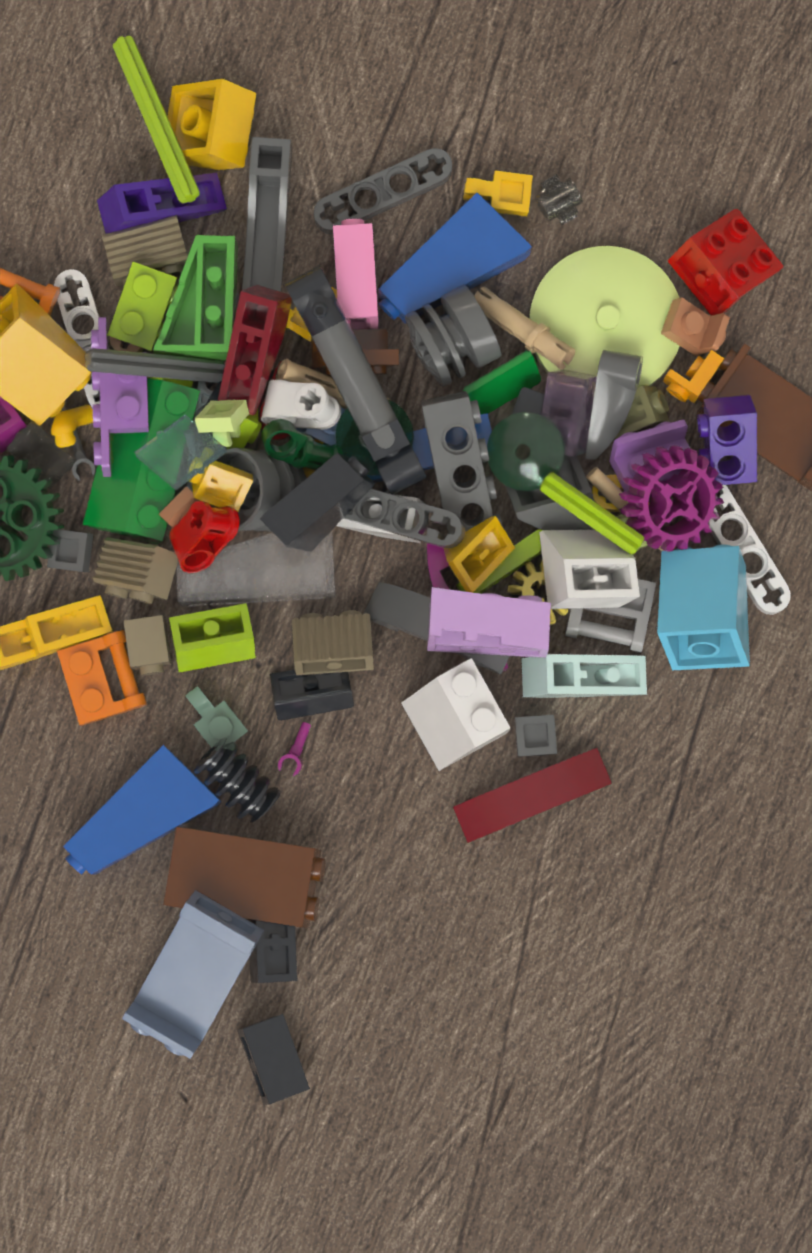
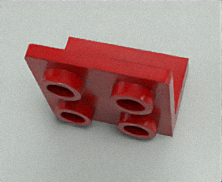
M738 209L732 210L691 236L668 259V263L711 316L721 313L725 314L745 294L777 274L783 268V264Z

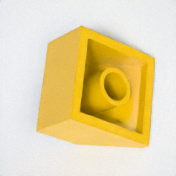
M225 79L172 86L167 117L189 166L214 170L244 167L248 153L251 123L254 117L255 92Z

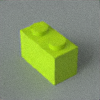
M247 603L169 617L179 672L256 658L254 636Z

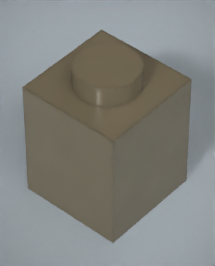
M163 615L124 621L130 668L133 670L140 669L141 676L163 673V666L172 665L166 619Z

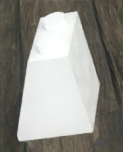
M472 658L436 677L401 703L438 771L504 736L510 730L508 722Z

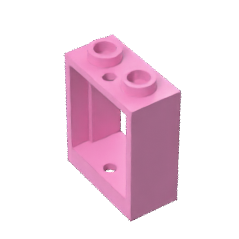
M346 219L341 221V225L333 226L337 300L352 329H378L372 223L364 224L363 219Z

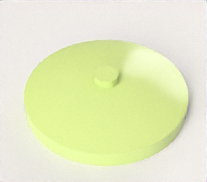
M596 246L579 250L560 260L544 276L535 292L529 314V319L537 324H545L550 328V333L573 347L575 355L570 364H565L566 367L562 370L537 352L535 355L543 369L554 381L566 390L585 398L594 399L598 366L603 350L642 356L643 365L638 387L643 385L651 386L667 371L679 349L678 344L661 334L672 301L678 299L679 295L666 273L652 260L638 252L617 246Z

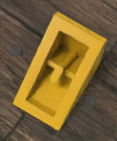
M493 516L466 531L460 544L453 548H444V552L449 566L464 590L473 593L515 549V546L497 517Z

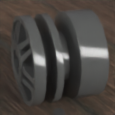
M464 284L441 296L444 315L439 316L428 303L422 306L427 324H424L415 311L405 315L410 332V340L424 368L434 376L442 388L452 382L447 365L451 367L458 378H462L466 374L462 357L467 355L469 360L479 369L500 358L502 355L495 334L474 295Z
M231 448L225 449L215 456L216 461L248 472L253 476V483L238 512L240 519L238 531L272 532L260 518L306 479L303 468L297 469L289 463L274 459L268 455L265 449ZM209 504L211 507L219 508L217 506Z

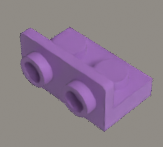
M685 420L672 423L662 422L652 429L638 433L628 432L614 440L609 462L624 491L629 490V485L625 484L622 478L630 477L633 479L636 473L632 470L631 465L636 463L643 466L642 454L649 453L655 457L656 447H664L667 450L672 445L680 446L683 450L690 448L685 439L688 428ZM682 469L672 470L659 479L663 482L667 481L673 474L678 475Z

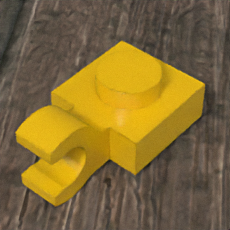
M494 171L493 181L467 178L464 186L463 200L469 201L478 193L484 200H490V205L498 213L527 217L533 175Z

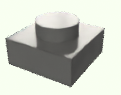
M60 529L53 530V535L61 542L57 545H50L49 549L53 557L48 558L47 567L89 572L93 534Z
M554 715L514 718L517 757L557 754Z

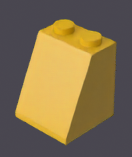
M15 284L0 300V397L41 426L48 417L53 418L59 414L65 405V400L75 390L80 391L86 386L92 372L88 371L85 367L86 352L23 288Z

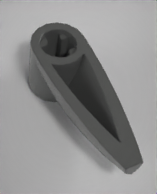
M609 350L602 351L597 372L585 459L596 460L611 444L622 428L640 382L643 365L642 356Z

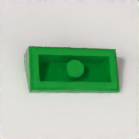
M526 350L464 387L463 392H467L470 401L477 400L480 415L489 414L519 396L521 388L531 389L541 382V376L531 351Z

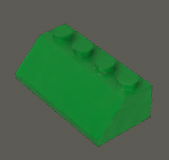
M147 378L149 432L110 433L111 477H103L102 465H97L82 525L159 544L163 541L167 522L159 513L174 498L187 445L185 434L190 432L200 390L164 380Z

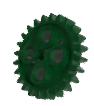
M4 455L2 461H0V484L3 487L0 511L4 512L2 520L6 523L0 525V540L4 535L11 544V550L8 555L4 554L0 549V577L2 575L5 581L15 580L16 573L20 578L29 576V567L33 570L41 569L43 566L39 557L44 559L53 557L52 552L47 546L57 545L61 542L53 535V530L64 528L62 523L55 521V516L63 513L64 509L53 507L52 503L60 497V493H48L47 491L53 482L52 479L39 481L38 478L42 469L35 467L27 471L28 460L20 459L15 464L13 455ZM25 505L29 506L33 512V520L29 525L22 518V509ZM18 531H23L28 539L25 541Z

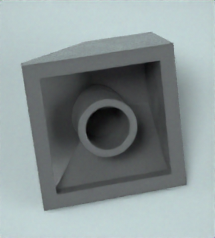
M574 448L499 468L517 519L541 530H594L540 490V485L549 473H555L594 501L592 490Z

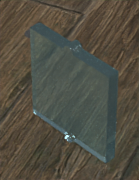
M183 415L165 430L158 431L156 437L134 453L141 462L173 489L177 490L195 475L203 474L207 466L227 451L225 446L209 433H198L196 423L187 415Z

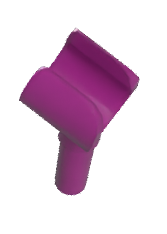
M302 722L290 751L284 754L278 761L279 771H281L286 758H292L297 762V769L294 771L293 776L297 775L302 769L303 761L300 755L311 728L310 724Z

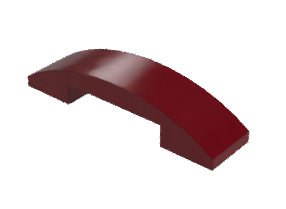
M595 748L458 804L453 809L466 841L469 843L608 786L612 782L600 753Z

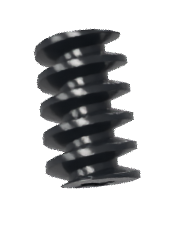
M223 738L201 757L193 772L199 774L207 770L209 774L204 784L208 786L218 781L220 784L215 795L219 797L228 792L230 797L225 806L230 808L239 803L241 807L236 817L241 819L250 815L252 817L250 822H254L275 804L280 797V790L276 787L268 789L270 779L266 776L257 778L259 768L256 765L247 766L249 757L244 753L236 755L238 746L234 742L225 744L227 738Z

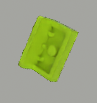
M132 262L107 336L152 351L164 325L162 320L166 308H169V305L172 304L178 286H175L177 277Z

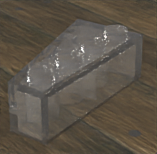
M333 530L312 552L287 547L274 533H270L223 548L215 557L213 563L200 572H184L178 562L176 568L178 602L181 606L336 598Z

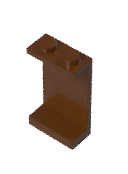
M745 343L738 353L731 349L719 366V369L724 372L717 384L710 380L698 396L697 400L703 404L697 414H704V399L750 395L757 412V455L812 491V397L748 355L747 353L751 347ZM724 421L719 426L726 427L732 424L734 421Z
M176 827L163 905L183 908L186 901L196 890L242 918L309 928L310 921H315L318 915L319 898L314 897L316 881L322 882L326 860L325 858H320L321 850L316 848Z

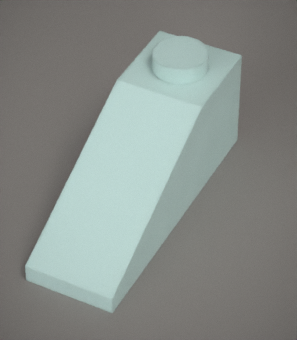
M547 654L546 658H522L523 697L561 698L647 695L646 657L633 655Z

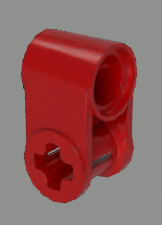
M196 501L191 505L180 522L171 529L169 538L180 568L184 572L196 573L208 568L227 543L236 536L240 519L235 508L224 506L219 509L211 507L207 502Z

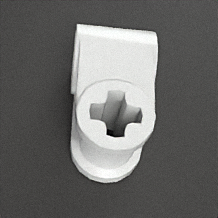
M286 380L269 381L261 417L263 423L268 424L273 420L284 419L293 423L295 428L325 430L333 427L339 421L341 416L339 402L332 396H329L320 384L297 383Z

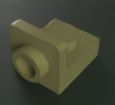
M643 385L638 387L628 416L615 438L617 439L628 432L637 433L653 425L669 422L666 413L669 411V405L663 392L658 390L656 386Z

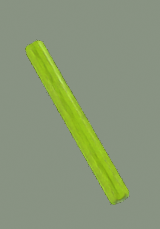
M121 36L113 44L115 54L178 201L181 203H191L200 195L199 188L134 38L131 36Z

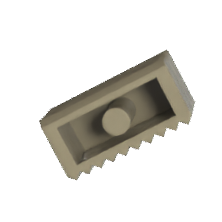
M177 215L102 235L116 286L125 285L132 262L177 277L181 275L188 257Z
M109 537L103 540L105 545L101 547L103 552L99 554L101 560L97 562L96 575L92 578L94 582L106 586L104 593L122 599H127L130 593L129 598L147 604H152L154 598L168 599L178 565L175 552L155 545Z
M348 610L340 613L339 616L323 617L318 613H308L302 615L300 619H292L296 675L374 670L370 614L365 613L362 615L359 611Z

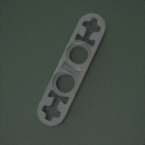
M428 149L323 197L314 207L316 226L324 233L333 234V226L341 225L343 220L363 219L365 221L445 184L452 173L451 157L442 149ZM434 159L437 164L442 162L445 164L442 166L441 175L436 176L433 171L423 174L422 181L424 184L418 185L417 175L412 167L417 166L418 173L429 168V160ZM396 174L407 175L412 183L410 189L404 193L393 191L389 184L391 178ZM366 189L374 192L377 202L373 207L363 209L357 206L355 196L361 190ZM348 197L350 209L355 214L354 216L349 217L348 210H345L337 215L338 222L334 224L329 219H321L325 216L324 209L326 207H331L333 211L344 208L342 199Z
M370 489L353 507V514L348 513L343 518L442 548L456 547L462 542L466 530L462 519L448 510ZM370 498H379L383 505L381 514L377 518L367 519L362 511L364 503ZM414 508L420 516L417 526L410 530L403 529L399 523L401 513L405 509ZM433 513L430 520L441 525H445L447 520L451 519L450 525L456 528L454 535L447 534L445 540H442L440 532L427 527L428 514ZM427 528V535H422Z

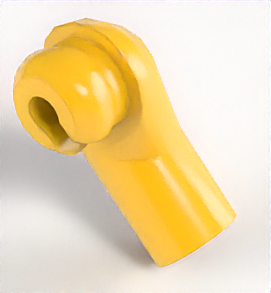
M87 404L59 412L55 416L51 427V435L55 436V445L62 448L74 445L76 437L73 431L77 427L93 423V409L90 405Z

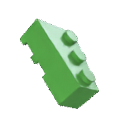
M195 236L179 279L178 288L172 304L169 305L160 336L153 348L154 354L226 361L236 316L238 246L235 236Z

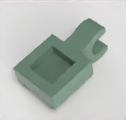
M198 686L185 695L202 716L193 725L210 747H213L223 738H227L225 744L236 742L248 732L225 701L214 707Z

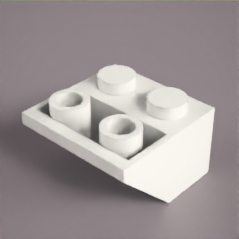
M542 530L539 532L547 602L551 603L550 609L617 608L640 597L635 557L598 531Z

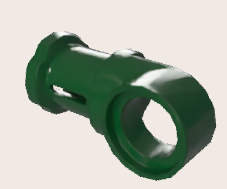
M273 420L262 431V441L268 455L274 459L289 463L297 469L306 467L316 471L336 453L343 455L342 448L339 445L327 446L315 442L312 436L297 431L293 423L288 420ZM278 433H288L291 435L290 440L284 445L276 446L270 443L273 436Z

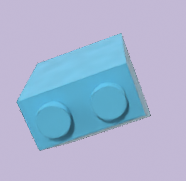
M721 544L713 548L692 549L687 547V549L683 550L676 548L670 552H661L657 633L672 671L750 666L746 565L739 546Z

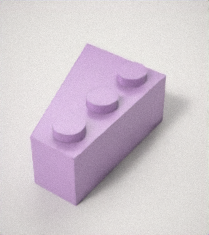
M432 587L429 604L427 651L546 658L549 650L551 603L542 602V598L538 596L526 595L510 598L493 593L480 594Z

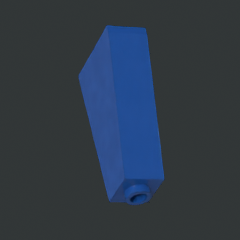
M476 193L378 289V297L382 300L379 306L391 319L395 320L399 317L406 324V314L415 311L421 316L423 315V305L428 303L433 308L442 305L441 296L463 284L470 290L524 261L530 255L532 246L489 203Z
M163 745L63 846L70 853L65 859L81 875L86 870L91 875H96L176 830V827H181L214 809L222 801Z

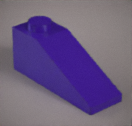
M218 174L193 175L200 195L191 203H181L178 201L169 178L113 185L97 200L105 233L120 231L177 215L178 222L180 223L225 211L227 207Z

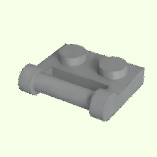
M638 579L640 597L621 607L571 608L565 636L577 639V635L628 645L630 650L642 652L656 583ZM583 609L636 620L634 630L581 620Z

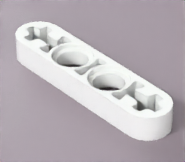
M74 269L65 270L57 276L54 286L60 288L57 301L67 334L87 352L92 349L91 332L83 335L77 334L73 330V321L79 315H89L94 320L92 330H98V310L85 275ZM73 279L76 284H82L83 286L77 289L81 304L89 301V306H77L67 312L66 308L74 307L70 294L68 292L62 293V290L67 288V281ZM88 382L84 389L93 409V404H100V401L95 402V398L100 396V390H93L92 384L89 385Z
M722 485L724 488L719 492L724 503L719 506L721 510H724L728 505L732 512L723 514L716 522L713 519L709 520L708 524L712 529L711 534L718 545L739 546L742 556L747 553H755L761 558L762 568L759 573L749 574L746 572L747 593L761 612L770 615L777 614L789 604L791 594L789 587L726 485ZM735 520L741 525L742 535L738 540L729 541L722 536L721 525L724 521ZM769 571L773 578H769L765 582L770 590L778 589L781 592V596L777 599L779 606H775L772 602L765 604L762 599L767 594L762 584L754 588L751 582L759 580Z

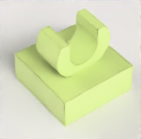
M246 400L210 401L195 417L198 433L213 432V441L216 447L231 446V437L240 436L239 425L249 415Z

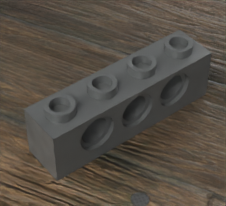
M466 391L421 400L442 509L459 516L464 522L465 532L493 516H496L502 525L500 513L492 514L490 500L497 499L493 477H485L482 462L489 461L485 438L477 439L475 424L482 423L477 400L470 401ZM453 427H461L467 432L465 440L459 445H451L445 440L446 433ZM461 465H469L474 469L472 479L465 483L457 482L453 478L455 469ZM469 503H476L482 507L481 514L474 520H466L461 516L462 508ZM448 519L446 523L447 534L454 535L456 528L450 525L451 519Z

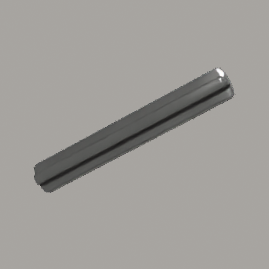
M96 348L87 351L85 354V367L90 372L218 383L222 381L225 362L214 359Z

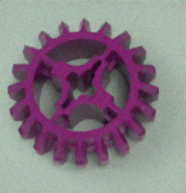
M672 445L669 450L664 447H656L655 457L649 453L642 454L644 465L641 466L636 463L631 465L632 470L636 473L633 479L630 477L622 478L624 483L629 485L628 491L619 493L621 499L628 501V504L619 509L622 515L629 517L625 524L644 537L647 546L653 549L661 546V549L670 552L673 551L675 546L681 550L687 549L689 540L695 544L701 543L699 532L701 530L706 533L712 532L708 524L709 520L720 519L719 514L714 511L715 506L724 503L721 497L715 496L718 491L724 488L721 482L714 480L719 473L715 468L708 467L710 463L708 458L702 455L698 456L697 452L690 448L683 450L680 446ZM682 469L678 475L673 474L667 481L663 482L659 479L672 470ZM650 493H651V502H650V504L648 505L649 496H650ZM681 515L684 517L672 526L662 527L665 522L670 523L677 516Z

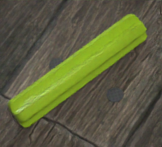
M549 473L541 483V492L627 553L633 555L642 545L644 537L555 473Z

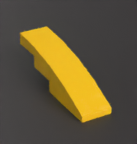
M101 595L27 616L24 620L0 626V671L112 633L113 631Z

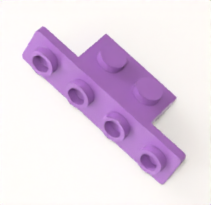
M98 317V330H91L92 349L108 350L106 317ZM92 372L93 390H100V404H93V427L101 428V442H94V465H102L103 477H111L110 433L149 432L147 376Z

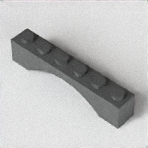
M252 137L242 290L259 285L282 292L292 165L291 139ZM277 356L269 377H273L276 370Z

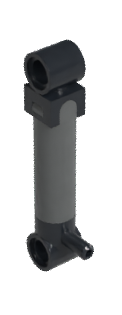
M319 265L284 283L390 493L394 495L426 479L427 476L321 266Z

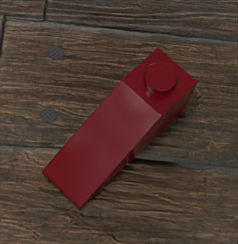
M259 285L240 292L218 401L246 400L249 414H256L285 334L292 302L290 294Z

